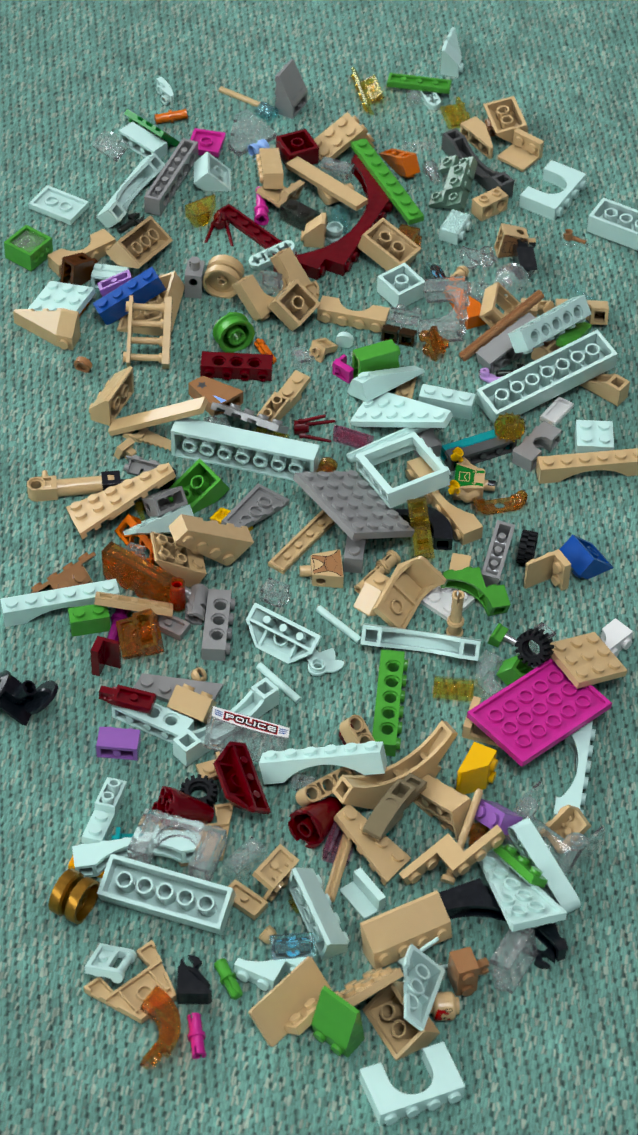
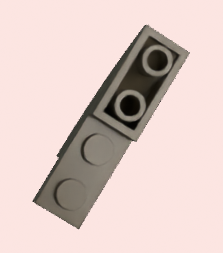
M411 773L403 780L399 778L377 804L365 823L363 832L381 840L403 818L404 810L426 789L427 781Z

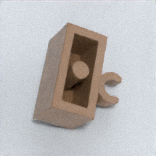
M470 946L449 952L447 976L456 996L472 995L477 991L479 975L489 973L488 967L490 964L488 959L482 958L476 961Z

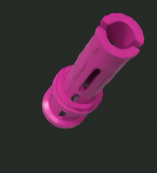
M256 193L254 222L260 226H265L269 222V208L266 206V199H263L261 195Z

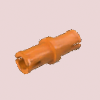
M186 109L169 110L167 113L154 114L156 125L188 119Z

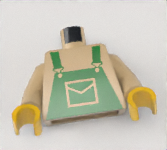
M456 447L451 455V460L459 462L456 463L455 480H451L448 486V492L453 495V500H462L465 503H470L483 499V491L495 492L496 481L485 480V470L476 467L465 457H462L464 455L463 450Z

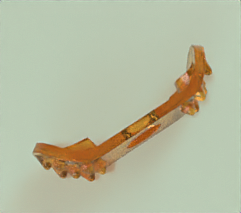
M520 490L510 497L486 501L485 499L479 500L474 497L473 503L474 506L476 505L477 511L486 515L515 511L525 505L527 493ZM497 503L504 504L505 507L497 508L494 505Z

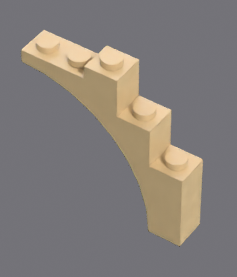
M441 720L431 735L420 746L398 762L386 767L385 774H342L332 792L342 804L374 810L386 792L399 778L403 780L409 773L419 778H423L427 774L436 778L442 769L439 762L458 733L448 722Z

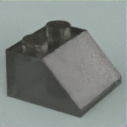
M293 198L288 199L280 206V220L300 231H305V225L321 214Z

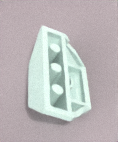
M254 603L246 618L255 647L287 664L312 655L322 636L257 603Z

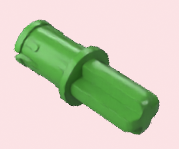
M221 958L214 963V967L221 978L220 983L225 986L232 999H238L243 995V992L236 980V974L232 972L227 959Z

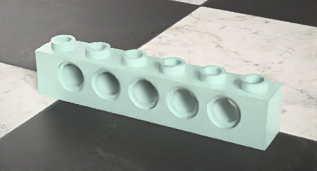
M585 295L570 298L508 333L515 354L520 352L528 354L533 351V348L543 346L544 341H551L555 339L554 336L565 333V329L569 330L576 327L575 323L579 324L586 321V317L591 315V311Z

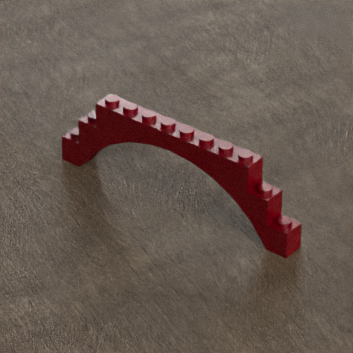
M356 154L351 159V172L361 184L366 198H368V204H366V209L360 221L342 238L321 249L295 255L309 278L318 280L320 276L325 275L326 271L344 276L346 272H350L352 263L357 262L359 253L363 252L358 248L362 234L381 218L386 219L387 213H390L393 209V203ZM273 267V279L281 281L279 273Z

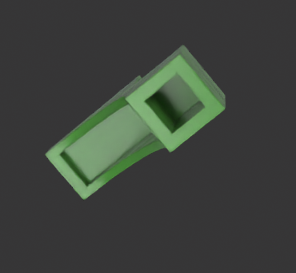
M466 567L456 571L451 569L443 572L442 575L447 581L440 586L441 588H454L470 594L481 603L487 616L507 613L511 604L505 586L492 584L486 587L480 567Z

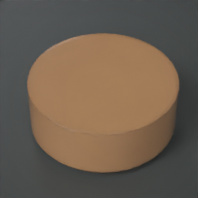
M79 356L74 362V367L76 370L88 373L92 368V362L85 357Z

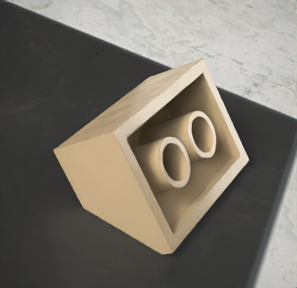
M514 96L483 104L496 136L513 144L514 131L517 128L528 133L527 123Z
M381 218L362 234L358 244V248L386 271L403 263L409 266L422 249L385 218Z
M129 366L115 373L106 382L103 391L99 392L96 401L91 403L89 407L92 421L110 426L112 420L116 419L134 393L133 367Z
M395 981L381 989L362 1009L396 1061L428 1046L440 1034L430 1017H428L422 1032L404 1019V982Z

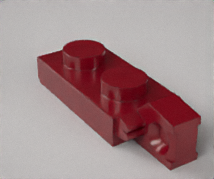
M101 685L99 690V699L111 705L151 714L157 699L155 693L122 685L112 688Z

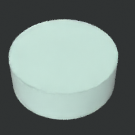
M348 332L337 334L336 344L338 347H352L354 341L352 334Z

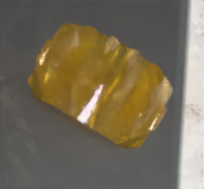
M505 412L504 415L499 414L494 422L495 435L499 436V439H506V442L508 440L514 442L515 439H521V436L524 435L525 422L520 417V414L514 415L513 412L511 414Z

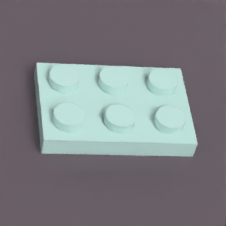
M48 185L29 202V209L72 225L89 208V201Z

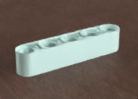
M526 818L508 827L509 837L520 855L530 860L529 864L539 868L543 872L542 876L548 880L545 887L540 888L560 905L567 914L580 908L581 902L578 895L531 820Z

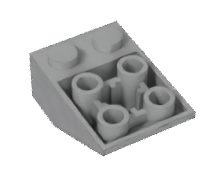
M291 59L275 76L276 114L293 119L308 102V90L294 59Z

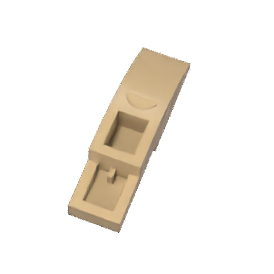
M295 370L279 392L272 394L259 413L269 416L268 420L271 421L273 418L281 420L302 398L301 393L311 382L310 376Z

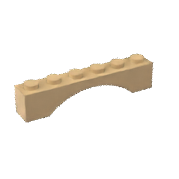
M554 339L548 342L544 341L543 346L533 348L531 359L537 360L561 347L556 346V340ZM616 373L600 374L580 386L619 406L628 397L630 381Z
M638 448L537 457L536 474L539 484L561 482L573 475L594 470L614 471L625 476L638 475Z
M421 456L407 461L405 474L408 480H415L434 472ZM439 490L424 495L425 502L431 504L434 509L441 512L449 520L453 530V538L456 541L459 540L462 545L482 538L483 526L474 514L465 512L449 503Z

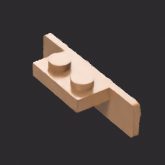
M86 552L78 558L79 561L73 564L70 562L62 568L63 572L51 574L47 577L48 581L44 584L39 582L31 588V593L41 592L48 587L53 590L90 583L92 579L82 565L92 560L96 556L95 552L91 554Z

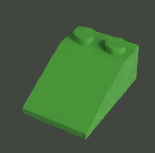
M200 458L170 487L182 486L188 502L186 505L190 504L193 514L216 503L230 490ZM168 497L169 501L173 502V497Z
M324 986L321 990L311 1024L313 1036L321 1043L326 1041L330 1044L331 1050L338 1056L343 1054L348 1058L365 1039L360 1011Z

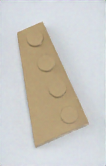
M345 805L335 815L334 821L347 838L353 840L357 846L356 850L360 855L365 856L369 862V867L373 872L376 871L381 877L380 881L384 886L411 860V857L386 835L381 840H378L363 832L367 819L351 805Z

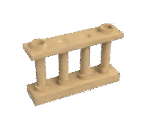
M133 295L129 296V301H126V312H129L127 352H123V362H126L127 367L131 366V361H157L162 363V369H170L172 297L165 296V302L161 304L134 303ZM134 310L161 311V313H164V319L160 321L133 320ZM133 327L160 328V330H163V336H160V338L132 337ZM132 344L159 345L162 347V353L131 354Z

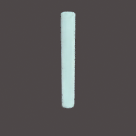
M321 605L317 607V613L357 644L361 642V636Z
M263 663L257 665L256 669L295 703L302 700L295 691Z

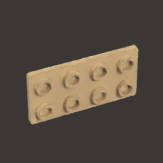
M306 957L248 1012L267 1044L271 1047H274L287 1033L301 1035L312 1024L322 988L326 986L332 990L312 957Z

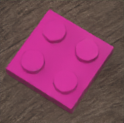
M194 128L190 140L198 142V155H204L206 152H209L212 156L219 158L226 139V133Z

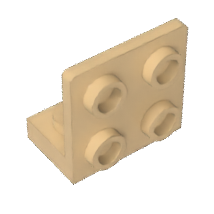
M517 128L514 131L513 144L500 153L498 159L524 172L542 157L544 141Z
M298 180L288 188L283 186V189H263V186L257 189L256 193L261 195L263 199L273 203L277 208L283 210L299 198L305 183Z
M559 549L548 552L536 559H531L526 563L523 587L527 589L551 579L552 584L558 586L561 591L568 589L571 563Z
M281 844L252 874L253 877L268 889L263 899L270 902L276 898L282 887L285 888L287 886L291 869L295 868L300 861Z

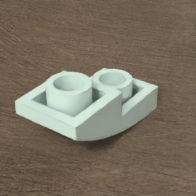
M157 78L156 91L161 95L162 103L164 105L167 104L171 108L174 107L172 88L164 78Z

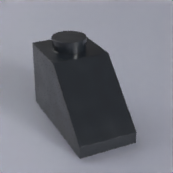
M519 241L518 244L513 245V264L520 271L537 270L533 246L527 241Z

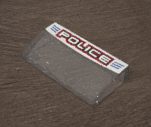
M213 706L207 719L203 747L222 752L230 741L246 743L252 761L259 763L264 752L287 750L290 728Z

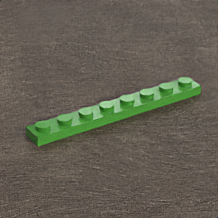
M364 138L351 142L352 150L408 225L424 221L423 213L368 140Z

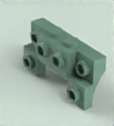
M457 155L442 158L439 171L441 174L448 173L443 191L431 194L428 204L430 208H446L457 211L465 209L478 164L474 156L459 159Z

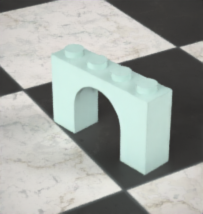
M551 160L544 168L543 181L556 185L563 189V191L556 194H548L528 186L520 195L519 207L554 221L557 217H561L565 207L568 208L570 206L571 200L578 197L579 191L585 189L587 181H585L586 173Z
M444 1041L423 1048L422 1060L432 1083L421 1093L405 1094L396 1090L390 1083L381 1062L360 1069L359 1081L379 1125L385 1123L386 1125H393L400 1118L406 1116L413 1118L421 1111L426 1109L434 1111L441 1104L447 1102L454 1104L464 1097L465 1085Z

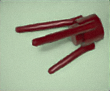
M219 211L214 214L204 242H208L214 227L217 229L225 227L230 246H233L227 216Z
M325 414L294 420V434L299 435V438L331 442L329 439L307 435L306 433H309V426L329 424L336 421L310 422L325 418Z

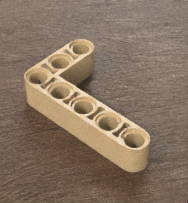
M359 715L350 716L341 722L339 726L340 733L346 744L375 741L365 721ZM341 767L297 791L296 802L302 807L318 802L333 794L332 789L342 774H362L359 772L357 774L355 770Z

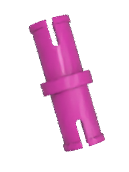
M192 1013V1018L188 1014L189 1033L187 1036L191 1042L192 1058L200 1059V1054H202V1058H205L204 1039L206 1035L202 1029L201 1014Z

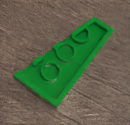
M129 109L125 111L124 115L129 117V122L140 124L142 128L151 131L155 136L167 142V146L170 147L172 144L176 147L179 145L180 142L163 130Z

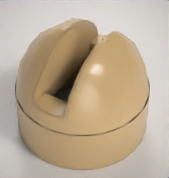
M201 667L193 669L191 680L206 681V671Z
M269 925L258 938L265 944H271L278 936L276 930Z

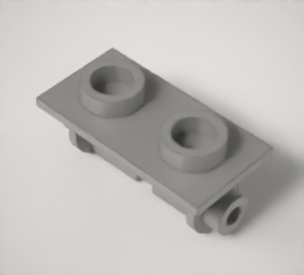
M126 455L128 464L125 463L124 471L138 476L141 470H144V472L150 471L161 464L156 460H143L142 457L137 455Z

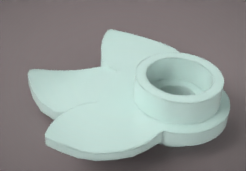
M334 648L320 653L315 649L312 655L306 657L309 663L308 671L314 676L338 672L343 668L344 661L335 660Z

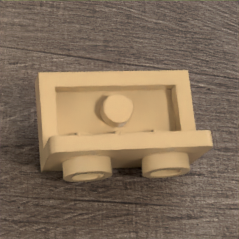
M566 805L558 811V814L544 825L540 834L547 837L558 853L562 854L591 827V824L578 807Z

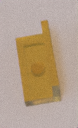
M435 675L433 697L472 701L475 680Z

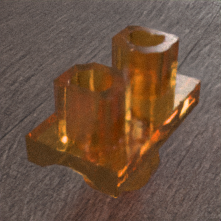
M432 326L429 330H422L419 334V340L427 343L423 347V354L430 356L431 360L437 362L438 355L445 353V349L449 347L448 340L442 339L437 326Z

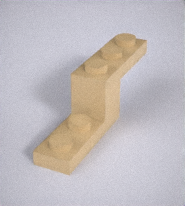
M496 825L463 851L448 833L404 868L399 875L407 886L411 883L414 884L421 879L427 870L434 869L441 860L457 878L459 875L466 874L470 870V866L475 862L482 861L491 849L499 847L506 837L502 829Z

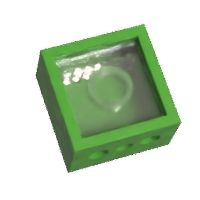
M25 225L4 242L5 258L33 271L48 258V254L53 252L52 238Z

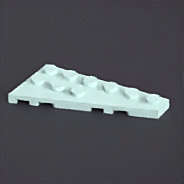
M494 848L479 862L511 932L566 920L567 912L539 886L530 884L493 851Z

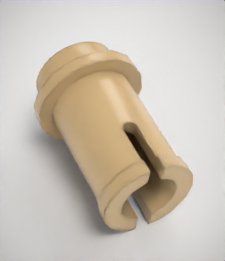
M458 266L456 271L448 277V281L450 283L455 281L453 284L456 286L463 278H467L468 268L466 266Z

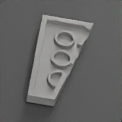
M212 402L210 408L212 410L224 412V414L241 418V420L275 432L288 433L289 427L284 426L283 421L274 418L272 421L268 420L269 416L261 413L258 416L254 415L255 411L247 408L241 410V406L234 403L228 406Z
M258 483L221 521V524L231 523L235 527L247 526L249 528L283 509L289 504L290 499Z
M142 673L133 687L155 693L158 700L168 703L176 684L182 687L183 684L195 688L194 692L199 694L202 691L211 694L214 701H216L223 689V684Z

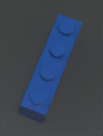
M150 267L95 301L93 305L105 324L109 325L129 313L126 312V301H129L130 295H133L134 303H146L165 291L166 288L153 267Z

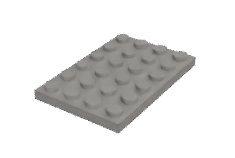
M304 471L303 473L294 474L293 480L352 540L413 537L415 530L397 511L389 508L376 491L369 486L368 482L364 481L356 471Z

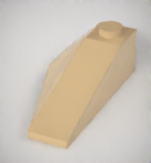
M43 308L42 311H35L34 309H14L13 311L15 324L61 349L73 350L81 337L79 312L65 308H57L51 311L48 308Z

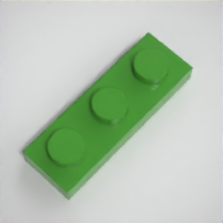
M501 844L499 847L494 848L493 851L530 884L545 887L548 880L542 876L543 872L539 868L531 866L528 858L519 855L517 848L510 844L506 846Z

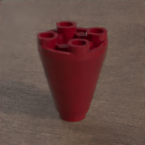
M167 786L161 788L158 801L154 802L152 807V813L156 814L157 827L163 829L211 823L214 817V809L207 803Z

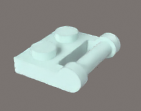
M100 943L85 965V973L96 977L111 978L114 983H121L127 968L136 960L137 953L132 949ZM122 958L123 960L118 968H113L117 959Z

